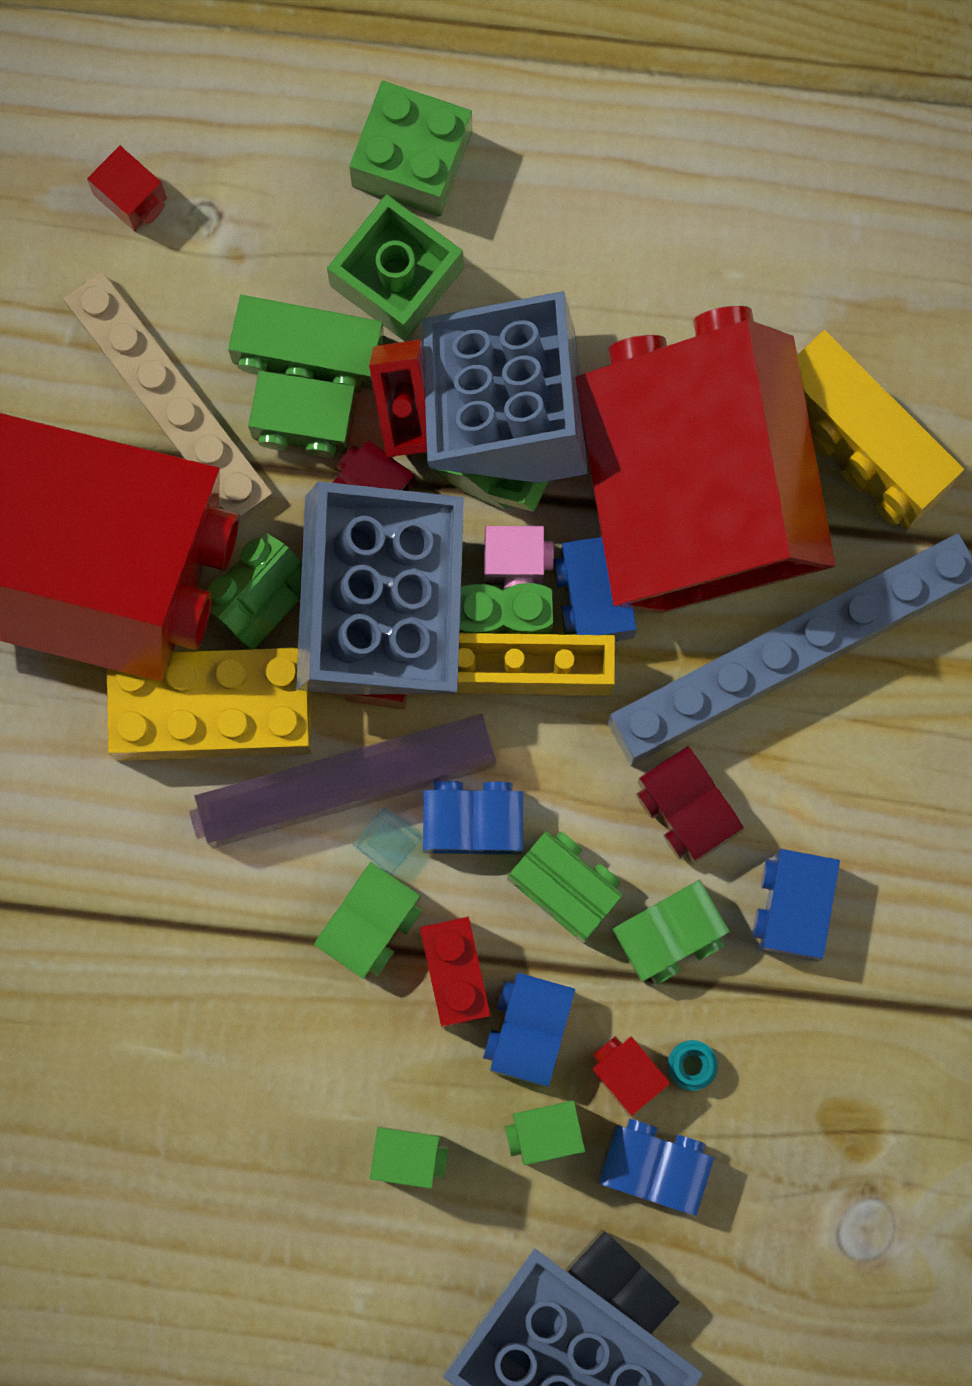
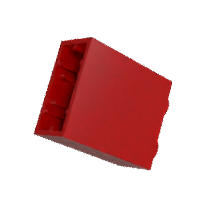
M727 306L701 313L693 319L695 337L668 346L666 338L660 335H641L620 340L608 348L611 365L575 376L613 606L663 614L836 567L794 336L755 322L750 307Z
M0 413V641L162 682L175 645L197 650L204 637L212 603L211 591L196 588L204 566L226 571L236 545L240 514L219 508L220 468Z

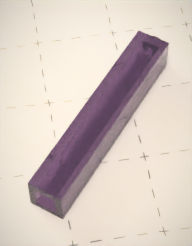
M479 714L194 795L197 809L190 810V817L197 839L206 837L207 844L211 848H216L433 786L434 782L450 781L496 768V758L483 714Z

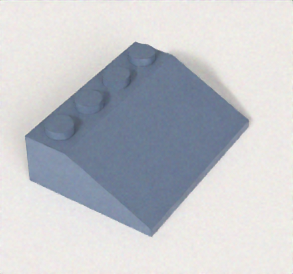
M564 291L422 318L427 460L431 469L537 483L588 474L584 427L575 376L579 375L576 331Z
M319 481L305 496L296 690L335 694L457 693L464 497Z
M534 1248L443 1372V1378L454 1386H696L704 1373Z

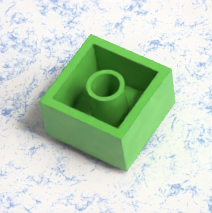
M382 80L349 165L352 187L381 197L387 194L398 203L441 217L472 135V110Z
M386 194L327 267L330 287L375 320L383 321L384 327L406 342L423 321L422 318L428 315L463 271V250Z

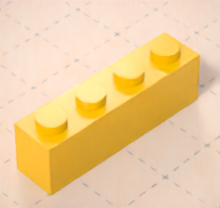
M459 633L457 693L455 694L612 696L615 678V635Z

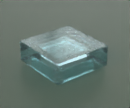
M383 807L353 843V847L379 868L393 876L423 838L387 808Z

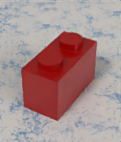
M422 340L373 346L369 369L386 457L427 452L424 351Z
M469 916L420 927L441 1028L491 1018Z

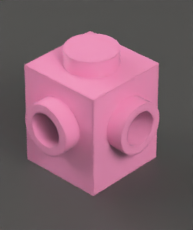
M485 526L484 584H504V589L522 583L543 585L544 570H553V541H544V526Z

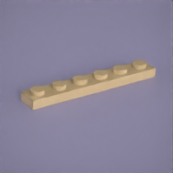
M102 270L63 298L65 304L181 456L187 460L220 468L219 505L222 509L239 513L241 522L274 498L271 490Z

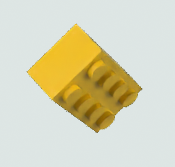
M823 330L797 354L814 449L825 458L831 456L843 468L841 473L844 479L855 490L859 492L865 490L878 503L876 509L886 522L892 526L899 524L905 531H908L947 494L965 469L827 331Z
M298 648L173 652L162 682L107 668L108 754L116 761L312 754L311 691L296 690Z

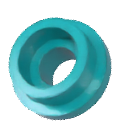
M688 1040L678 1044L671 1051L668 1057L667 1069L670 1078L677 1086L685 1090L696 1091L712 1083L717 1074L718 1061L714 1051L707 1044L697 1040ZM688 1056H695L701 1062V1070L696 1075H689L683 1069V1062Z

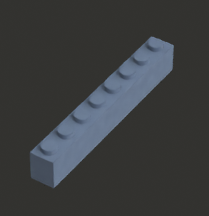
M957 533L610 714L608 725L630 766L972 588V556L961 536Z

